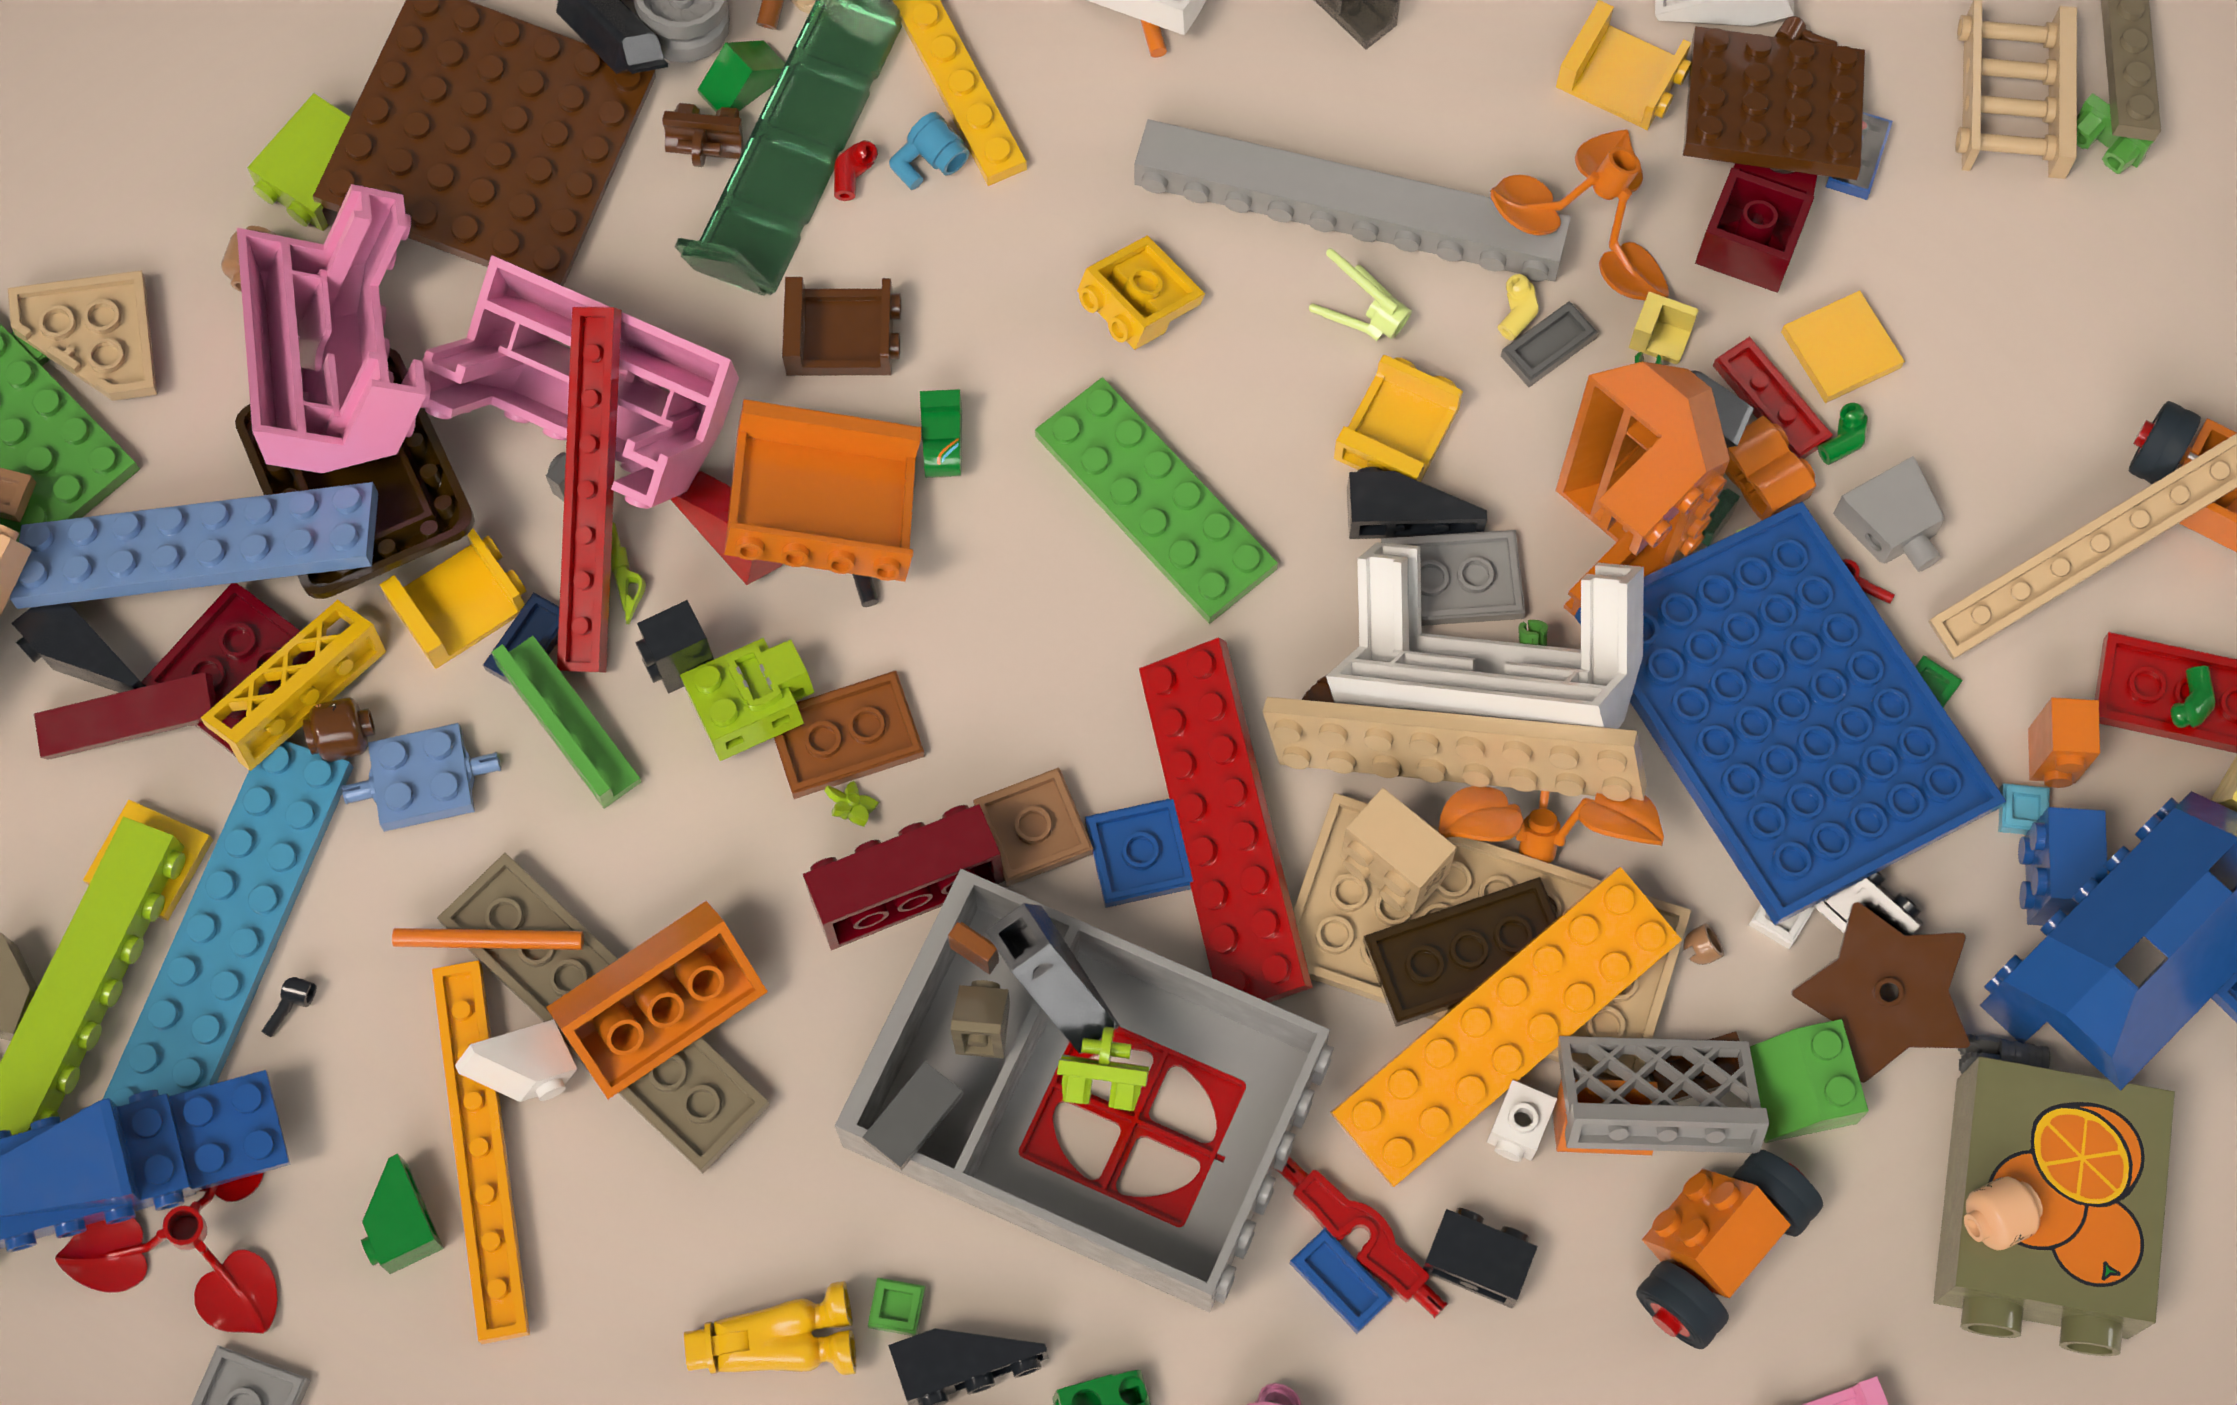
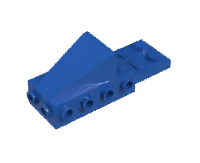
M267 1071L255 1072L171 1096L167 1093L159 1095L158 1090L143 1091L128 1098L129 1104L118 1107L110 1098H107L81 1109L78 1113L62 1122L60 1117H49L31 1123V1130L12 1135L11 1130L0 1131V1249L6 1248L7 1252L24 1250L37 1245L36 1239L56 1234L57 1238L74 1236L87 1230L86 1225L105 1220L106 1224L124 1222L136 1217L135 1211L155 1206L156 1211L174 1208L184 1204V1197L195 1195L196 1191L291 1165Z

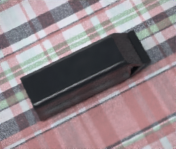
M558 0L556 13L616 74L626 72L634 74L668 67V63L663 58L658 37L621 0Z

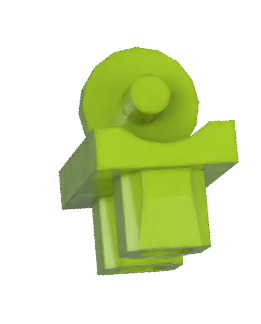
M1104 1026L1102 1040L1083 1038L1081 1052L1100 1055L1099 1060L1062 1055L1061 1059H1059L1057 1074L1063 1075V1101L1089 1104L1093 1079L1112 1082L1108 1107L1134 1111L1141 1093V1086H1146L1149 1066L1111 1061V1057L1130 1059L1132 1044L1113 1042L1114 1028Z

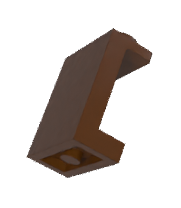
M785 277L782 358L786 376L892 375V359H900V333H893V320L901 319V293H893L891 278H882L881 289H805L803 277Z

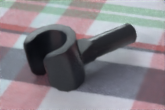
M297 977L285 980L280 993L281 1001L261 1032L272 1037L288 1012H290L293 1004L308 1007L311 1004L317 986L314 983Z

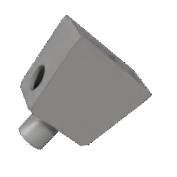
M1913 456L1841 496L1833 514L1879 562L1888 563L1905 553L1916 570L1920 572L1929 568L1940 559V554L1929 539L1936 535L1944 521L1943 514Z

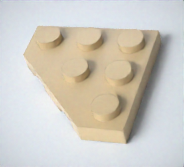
M142 270L8 288L11 328L20 339L112 401L157 395L146 282Z

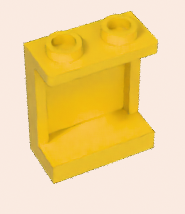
M1382 355L1378 363L1377 373L1349 426H1343L1336 439L1334 459L1357 470L1365 467H1377L1383 471H1396L1421 482L1459 411L1463 391L1457 388L1451 380L1443 376L1433 377L1417 370L1415 365L1406 359L1399 357L1393 359L1387 355Z

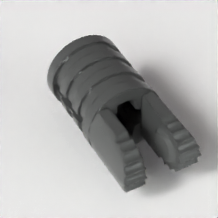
M1967 1034L1970 1046L1968 1048H1958L1961 1059H1959V1071H1961V1074L1979 1056L2049 1069L2050 1049L2047 1046H2035V1044L2030 1043L2023 1044L2018 1041L2011 1042L2007 1039Z

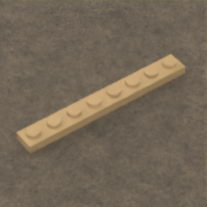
M2237 434L1931 618L1928 623L1952 660L2237 488Z

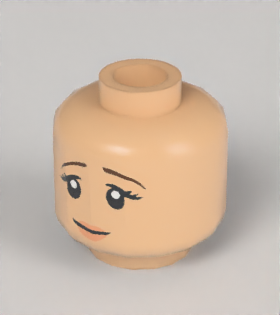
M2009 1176L2002 1177L1969 1194L1966 1200L1967 1214L1964 1216V1224L1969 1235L1975 1241H1982L1986 1246L1997 1251L2004 1250L2036 1233L2040 1225L2043 1208L2037 1193L2028 1183L2020 1182Z

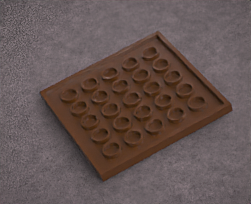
M405 0L313 194V200L321 203L327 209L339 212L351 184L402 194L404 197L405 214H409L411 217L409 239L488 267L491 256H495L564 286L656 78L655 70L634 74L631 72L616 74L587 44L468 0Z

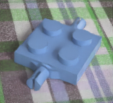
M459 723L368 742L371 761L369 780L342 785V794L346 804L373 798L377 805L379 824L385 832L475 812L472 795L475 776L501 771V763L498 752L470 758L465 749L462 729Z

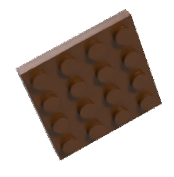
M1695 26L1690 61L1692 64L1689 72L1683 156L1850 180L1858 179L1861 169L1864 49L1813 43L1805 40L1792 42L1790 39L1770 37L1762 34H1749L1719 28Z

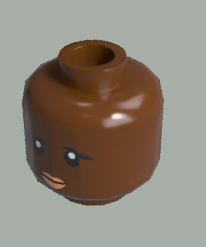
M351 697L317 704L311 708L309 718L303 720L304 734L311 754H319L326 762L363 754L368 747V736L375 735L374 721L369 708L361 710L359 704Z

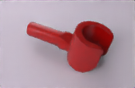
M1842 559L1865 593L1888 604L1892 602L1895 594L1860 577V569L1856 562L1850 559Z

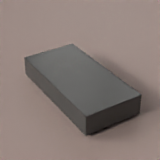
M1569 301L1502 349L1501 357L1528 387H1531L1594 341L1598 332Z
M924 1061L862 1137L863 1141L902 1171L964 1095L963 1090Z

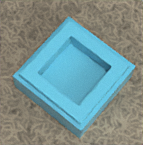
M2003 783L1999 791L2006 799V802L1999 808L1998 832L2026 835L2031 829L2032 823L2036 822L2049 807L2050 788Z

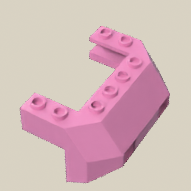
M351 184L324 244L237 228L252 431L265 463L268 465L325 473L396 455L405 437L412 436L419 409L425 408L429 402L431 386L430 382L424 378L423 361L413 359L402 384L393 383V373L388 371L387 359L390 351V341L388 338H384L383 328L386 321V307L380 303L379 285L386 270H392L395 265L397 247L400 241H405L410 232L411 217L409 214H405L404 197L402 194Z
M491 256L467 338L425 351L423 358L424 378L430 382L431 386L430 398L425 411L429 415L440 419H451L454 416L469 413L472 410L491 404L504 410V415L513 421L534 423L543 427L545 435L557 440H567L570 348L550 340L549 337L571 346L572 307L609 306L495 256ZM623 312L621 314L615 460L621 462V467L632 474L615 480L611 490L625 495L624 499L629 504L648 509L687 492L723 428L739 377L731 359ZM661 386L664 387V388H666V389H669L670 392L661 389Z

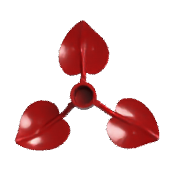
M265 1172L199 1190V1192H205L204 1196L198 1201L192 1202L191 1206H178L170 1210L163 1220V1229L158 1230L156 1235L147 1243L142 1244L143 1230L134 1218L116 1224H106V1221L102 1220L86 1225L87 1230L74 1235L55 1257L60 1268L81 1285L100 1292L119 1293L135 1287L144 1280L147 1275L148 1265L143 1253L153 1250L161 1242L168 1239L174 1247L180 1250L196 1248L215 1270L199 1279L194 1292L196 1310L208 1325L224 1332L264 1334L270 1329L277 1311V1285L269 1265L262 1257L245 1249L234 1251L221 1264L204 1243L208 1229L206 1221L200 1214L201 1209L212 1201L214 1195L226 1202H237L245 1199L259 1187Z

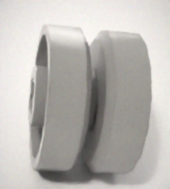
M634 0L636 16L658 37L663 58L672 62H693L707 58L722 46L729 34L730 16L728 0Z

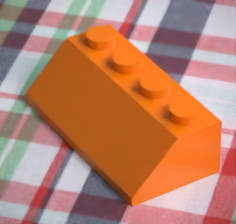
M705 901L546 1008L609 1100L768 991L724 920Z

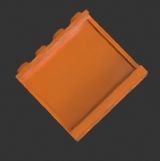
M744 399L737 429L724 555L740 557L745 560L782 563L791 567L829 570L837 574L849 573L876 577L884 581L896 580L905 582L913 557V549H910L915 461L921 441V427Z

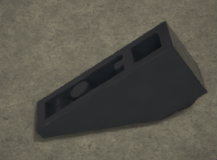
M1365 467L1357 472H1349L1347 484L1349 539H1382L1485 531L1487 510L1396 471H1383L1377 467Z
M69 603L30 607L11 623L23 636L16 643L34 663L42 657L55 671L119 693L145 687Z

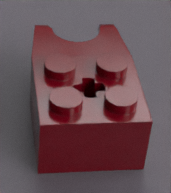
M1735 163L1733 168L1730 169L1705 232L1695 264L1778 293L1813 203L1818 175L1801 172L1782 174L1770 168Z

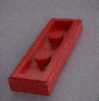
M1750 336L1714 360L1713 367L1740 399L1754 408L1752 414L1757 419L1762 416L1766 417L1772 424H1778L1785 431L1789 441L1788 448L1799 459L1806 458L1818 450L1820 444L1832 438L1833 434Z

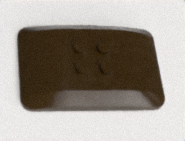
M390 348L387 359L388 371L393 373V383L402 384L407 369L400 354ZM250 404L237 414L235 420L236 429L264 495L373 482L378 491L372 567L297 575L308 596L315 599L333 597L460 540L468 535L474 526L475 518L473 511L425 408L419 409L416 415L413 434L411 437H405L396 455L325 473L266 464L252 431Z

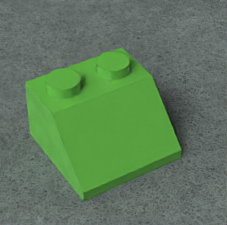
M1842 1019L1796 1028L1750 1046L1760 1106L1767 1109L1769 1126L1764 1138L1765 1143L1855 1125L1869 1111Z

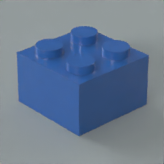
M2048 807L2040 818L2032 823L2031 829L2025 837L2020 838L2018 859L2020 864L2025 865L2026 881L2021 883L2019 902L2021 909H2027V925L2044 926L2059 909L2068 915L2078 905L2072 899L2073 895L2091 877L2100 883L2108 875V870L2103 866L2107 862L2105 810Z

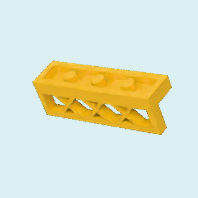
M337 599L205 713L201 719L207 728L229 743L238 762L252 771L303 726V720L309 718V713L313 706L334 699L384 655L386 650L374 624ZM340 618L351 624L341 634L326 636L327 629ZM315 650V657L308 663L292 665L293 659L301 652ZM281 680V686L272 694L258 695L259 688L266 682ZM247 710L246 717L232 729L221 722L233 711Z

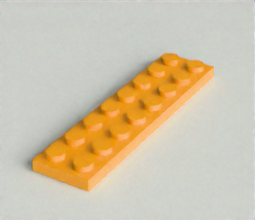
M1618 867L1337 1105L1330 1113L1390 1186L1395 1187L1506 1092L1512 1080L1516 1082L1555 1050L1558 1047L1559 1036H1571L1682 941V939L1621 867Z

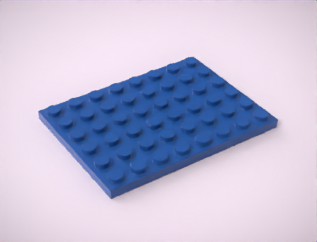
M1803 502L1793 505L1644 577L1643 657L1630 703L1775 926L1992 813L2006 802V799ZM1581 607L1577 610L1575 614V618L1577 619L1580 626Z

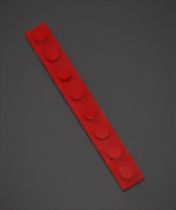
M572 307L557 668L560 671L606 673L614 503V490H611L615 479L622 310L615 307Z

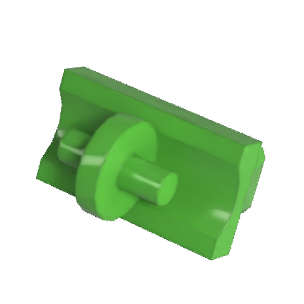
M2093 93L2084 102L2077 116V146L2081 149H2089L2096 140L2104 144L2109 149L2104 154L2102 160L2105 166L2116 174H2120L2131 165L2137 168L2143 162L2146 153L2154 143V141L2112 135L2110 103L2107 104Z

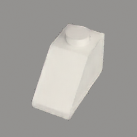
M554 1019L470 1044L455 1064L459 1074L519 1102L538 1097L540 1101H546L558 1096L565 1091L566 1082L577 1070Z

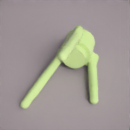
M1328 249L1326 255L1375 299L1366 312V316L1371 319V322L1369 324L1316 304H1310L1309 311L1362 331L1376 341L1383 334L1390 339L1395 338L1407 323L1412 310L1394 298L1361 265H1356L1354 268L1335 250Z

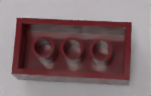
M980 804L970 808L968 805L956 806L946 811L940 820L927 825L923 822L913 823L901 829L897 837L882 843L880 840L865 842L854 850V854L839 860L836 857L822 859L810 867L811 871L803 873L812 905L831 951L942 907L960 869L995 884L1004 882L1001 853Z

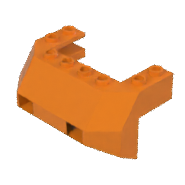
M1643 361L1588 376L1555 491L1616 541L1613 547L1597 563L1644 567L1645 577L1680 560L1684 555L1686 557L1691 555L1703 541L1705 536L1702 532L1712 520L1709 514L1719 503V499L1716 496L1727 483L1723 476L1730 461L1712 388L1689 369ZM1595 565L1586 574L1595 575ZM1581 579L1569 590L1568 595L1571 598L1564 605V608L1574 617L1577 610L1581 607Z

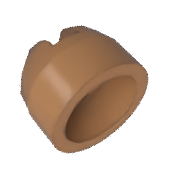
M1707 923L1693 929L1684 940V950L1693 947L1696 954L1689 958V960L1696 964L1706 965L1724 956V950L1717 935Z

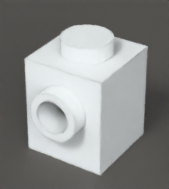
M1512 1080L1487 1143L1496 1146L1494 1151L1504 1158L1521 1162L1522 1158L1531 1161L1537 1151L1557 1098Z

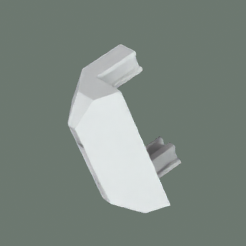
M1377 542L1358 558L1359 647L1326 675L1334 702L1618 729L1625 720L1643 657L1644 567L1597 563L1595 565V575L1586 574L1581 579L1580 650L1422 633L1420 546Z

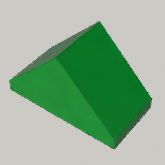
M764 40L726 42L697 90L698 94L715 112L721 109V107L737 108L740 111L789 75L791 69Z

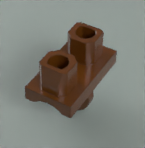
M679 103L675 111H664L662 122L665 129V152L692 155V164L695 167H703L706 156L742 159L744 152L742 118H739L737 108L721 107V109L717 110L716 115L700 114V109L694 104Z

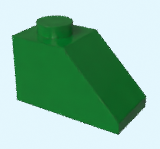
M398 1153L389 1157L362 1220L368 1236L361 1239V1243L370 1263L373 1266L379 1263L389 1274H392L444 1248L407 1162Z

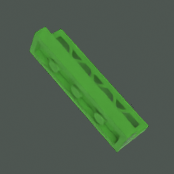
M531 636L510 652H508L503 644L491 652L497 667L603 809L641 783L638 774L534 636Z

